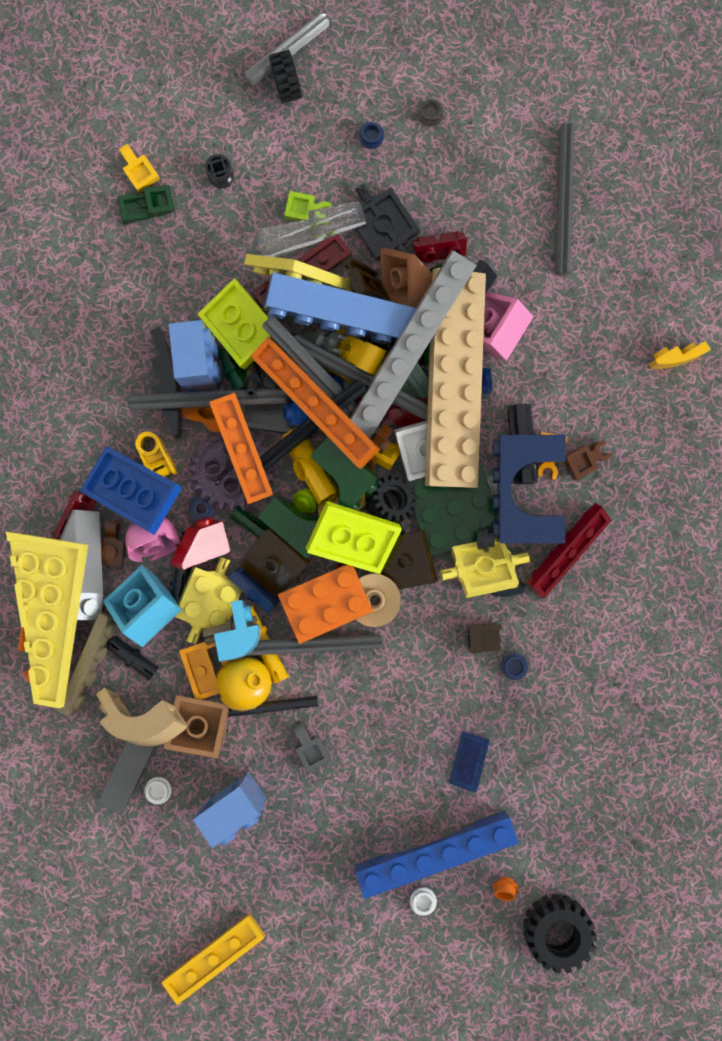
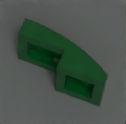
M169 185L143 188V193L117 196L122 224L159 217L175 211Z

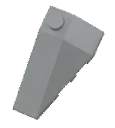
M72 509L60 540L88 544L77 620H96L98 614L102 612L103 601L100 513L98 511Z

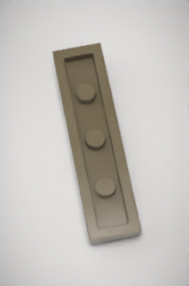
M109 611L98 614L67 686L64 707L57 709V712L65 716L80 711L84 706L86 691L94 683L97 676L95 670L106 656L107 648L105 647L108 640L113 637L118 625Z

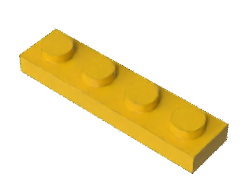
M249 913L166 976L161 984L178 1005L265 938V933Z

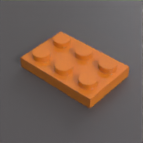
M345 565L278 594L298 644H302L373 612L357 573L351 565Z

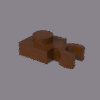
M597 441L590 448L588 445H583L566 455V462L564 463L573 481L579 480L597 470L599 467L596 461H605L612 456L611 453L601 455L599 452L600 447L606 444L605 441Z

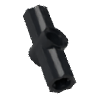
M524 403L508 406L510 432L508 435H536L533 432L531 404ZM536 462L525 465L516 473L513 478L514 485L538 482Z

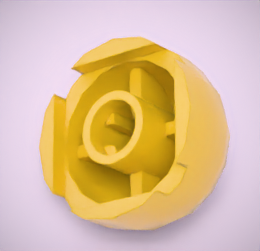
M242 657L227 662L218 672L216 688L219 689L222 697L220 698L221 701L230 709L237 711L255 709L265 702L270 694L272 685L270 672L267 667L258 659L251 657Z

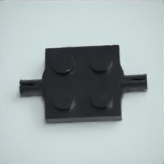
M364 184L357 187L355 192H357L363 203L357 210L348 215V219L375 260L377 261L381 258L380 248H389L409 253L405 244L408 240L419 234L420 229L393 189L389 188L382 194L371 196Z

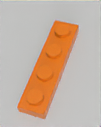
M232 393L210 401V406L247 503L250 504L273 495L236 394Z

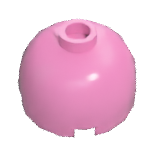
M167 518L163 520L155 535L132 523L127 529L125 537L128 557L136 562H143L142 557L154 555L151 561L170 555L177 550L176 544H180L178 532Z

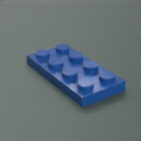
M106 446L81 487L80 492L155 535L182 487Z

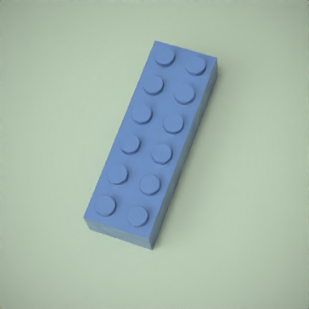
M274 272L269 279L263 311H268L269 317L274 316L276 319L283 320L284 317L288 316L295 318L294 323L309 326L313 322L320 324V329L330 332L342 329L346 330L345 335L361 338V336L365 337L366 335L372 337V342L379 344L396 342L416 309Z

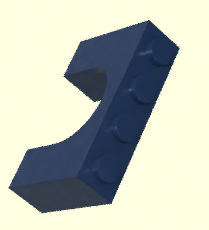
M497 435V440H493L492 444L493 457H497V467H493L492 482L497 483V494L492 495V509L497 510V521L492 522V531L498 543H565V516L530 515L524 513L514 503L511 485L516 473L527 464L534 462H566V435Z

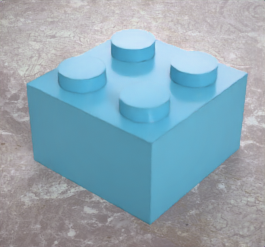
M143 565L135 570L103 600L121 632L141 647L182 611L162 580Z

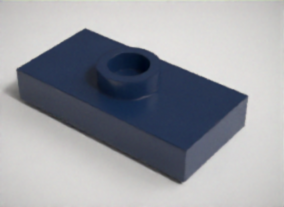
M241 567L233 571L228 577L242 590L246 599L255 602L266 613H269L280 602L279 597L275 598Z

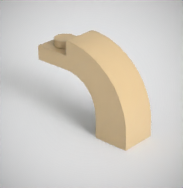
M104 687L96 694L101 702L100 709L106 715L100 721L101 725L111 735L134 745L145 747L161 745L172 740L188 727L177 708L163 700L147 713L138 717H132L118 693Z

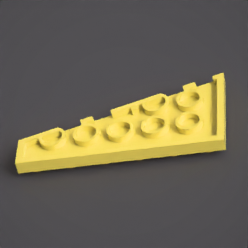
M6 532L7 541H10L11 567L14 566L16 584L14 586L21 627H24L26 638L24 647L25 652H28L30 670L28 672L33 703L60 709L65 704L88 544Z

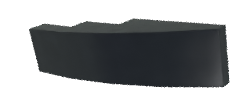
M158 327L151 330L150 333L160 355L152 358L151 362L161 383L151 388L154 394L180 392V386L174 379L172 354L163 331ZM181 408L161 409L172 435L177 439L182 437Z

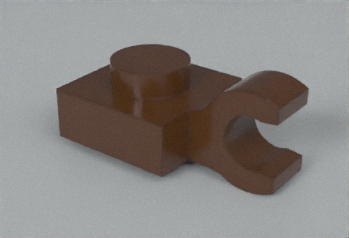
M386 424L372 439L380 448L378 451L380 454L391 443L387 438L393 430ZM376 454L369 461L368 467L370 469H373L377 463Z
M106 520V539L101 538L102 565L123 567L125 540H118L119 521Z

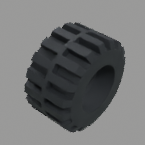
M553 894V899H549L547 895L543 896L544 902L541 904L536 900L532 904L535 909L533 911L528 909L526 912L528 920L524 919L523 922L525 931H523L524 938L534 959L538 964L541 962L543 968L548 971L552 967L554 973L560 974L561 969H564L566 974L572 973L571 968L575 966L577 970L583 967L581 962L586 961L588 963L591 959L589 952L594 953L596 949L593 941H597V935L594 932L595 926L589 915L576 900L572 901L566 895L561 898L559 894ZM559 921L572 923L574 926L573 934L566 943L551 945L545 941L546 932L552 924Z

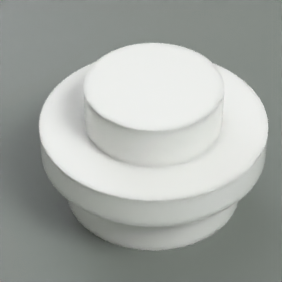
M154 777L145 786V796L153 804L165 803L172 793L170 782L163 777Z
M419 887L412 892L410 906L416 914L428 915L436 908L437 899L431 889Z

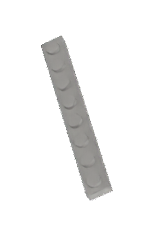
M451 250L367 388V391L350 416V419L369 438L375 432L477 266L454 250Z

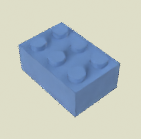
M202 320L170 323L169 333L174 379L186 392L218 390V383L222 382L221 368L218 367L217 361H215V357H219L218 342L215 341L214 335H211L210 328H206Z
M247 772L205 802L193 818V821L211 848L219 843L223 847L236 837L235 833L241 827L247 830L259 821L258 817L262 814L261 811L264 809L263 805L266 797L250 773Z

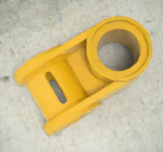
M346 336V340H341L338 345V349L341 350V354L338 355L342 359L373 375H376L387 353L384 349L352 336Z
M143 432L138 435L135 445L146 468L163 477L170 474H178L176 466L160 437L152 432ZM149 438H153L156 443L155 448L152 451L146 452L144 442Z

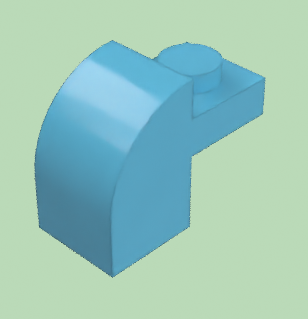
M243 600L231 602L236 629L214 634L219 662L242 658L250 654L259 642L261 628L259 625L249 627V622L253 621L250 605L245 606Z

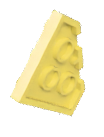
M246 254L244 264L253 267V272L256 274L269 276L274 272L352 292L350 280L294 259Z

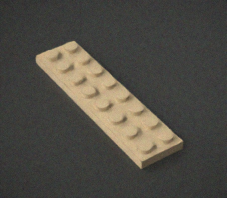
M440 268L433 269L432 281ZM472 272L430 341L425 486L478 488L485 273Z

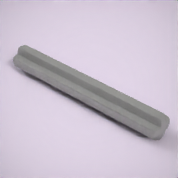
M323 12L316 15L245 72V77L249 83L256 85L272 72L269 55L289 49L292 56L329 27L330 24L327 16Z

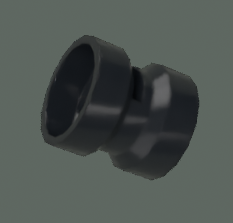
M221 154L209 157L205 164V171L210 183L219 189L230 186L234 179V173L229 159Z

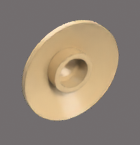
M368 574L359 578L373 612L356 620L369 627H380L391 622L398 614L401 606V595L396 584L390 578L380 574ZM374 595L380 598V603L376 606L370 601Z

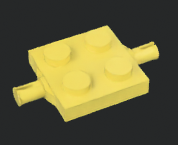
M496 538L495 546L490 547L489 553H485L484 550H478L477 542L453 546L451 553L455 567L440 570V577L442 581L458 578L466 598L516 588L519 581L515 573V565L529 563L530 558L527 552L512 555L505 543H498Z
M220 557L215 571H205L193 566L178 602L182 611L175 616L187 621L192 626L186 641L197 644L203 628L222 625L231 619L233 614L231 602L238 601L242 590L225 576L228 565L231 562L230 560Z

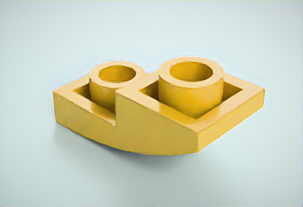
M706 341L698 346L693 342L682 350L678 346L670 351L665 347L653 355L655 360L649 366L651 369L680 366L699 358L711 349Z

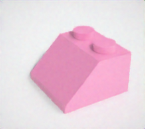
M486 292L483 352L507 361L534 316L518 299Z

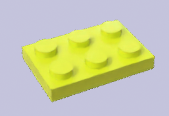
M235 278L198 313V316L244 370L254 361L250 355L268 336L272 338L262 327L269 316Z
M327 501L307 543L306 550L307 553L380 574L402 528L398 523Z

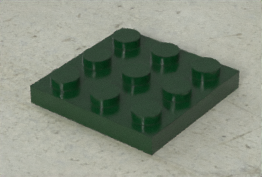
M481 459L479 460L478 488L425 486V477L409 481L410 484L407 487L409 489L413 487L415 490L411 495L417 496V500L413 502L417 504L414 514L419 530L425 529L432 556L451 551L453 546L477 542L478 528L490 526V531H492V522L497 521V510L492 509V494Z

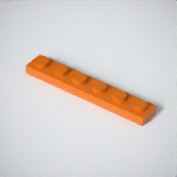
M268 336L250 355L358 468L362 469L380 450L272 338Z

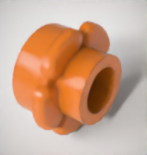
M500 877L492 885L494 896L502 901L515 900L516 894L519 892L518 885L509 877Z

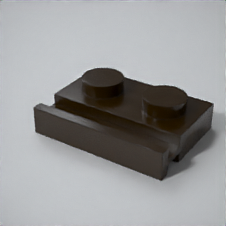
M352 257L342 263L344 267L350 270L347 274L351 281L350 288L352 292L391 302L382 281L375 277L378 275L376 270Z

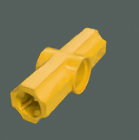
M295 428L290 429L289 432H287L286 434H284V435L282 436L281 440H282L285 436H287L290 432H292ZM307 438L289 453L293 459V469L297 478L307 483L318 504L325 505L327 501L331 502L337 498L340 492L329 473L310 457L315 449Z

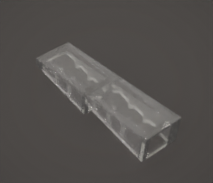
M360 201L308 211L309 219L258 229V246L263 256L279 258L366 224V218Z

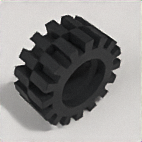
M290 50L269 55L270 66L281 103L284 104L301 99L302 93Z
M393 474L388 477L386 475L375 483L378 484V487L369 497L365 496V501H369L365 505L366 510L372 509L369 515H376L379 518L395 523H401L410 517L417 504L413 503L417 500V496L411 495L415 492L414 488L409 489L407 487L410 482L408 480L402 482L403 477L398 476L395 478ZM387 491L393 493L398 500V508L395 510L389 508L384 502L383 495Z

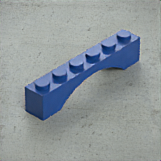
M506 811L478 820L472 825L437 841L409 850L381 855L356 864L355 874L363 897L366 899L519 844L509 815Z

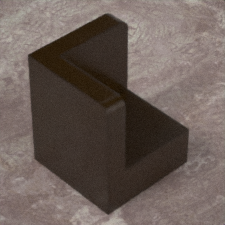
M501 624L467 625L469 652L482 653V651L500 650L499 630H502Z

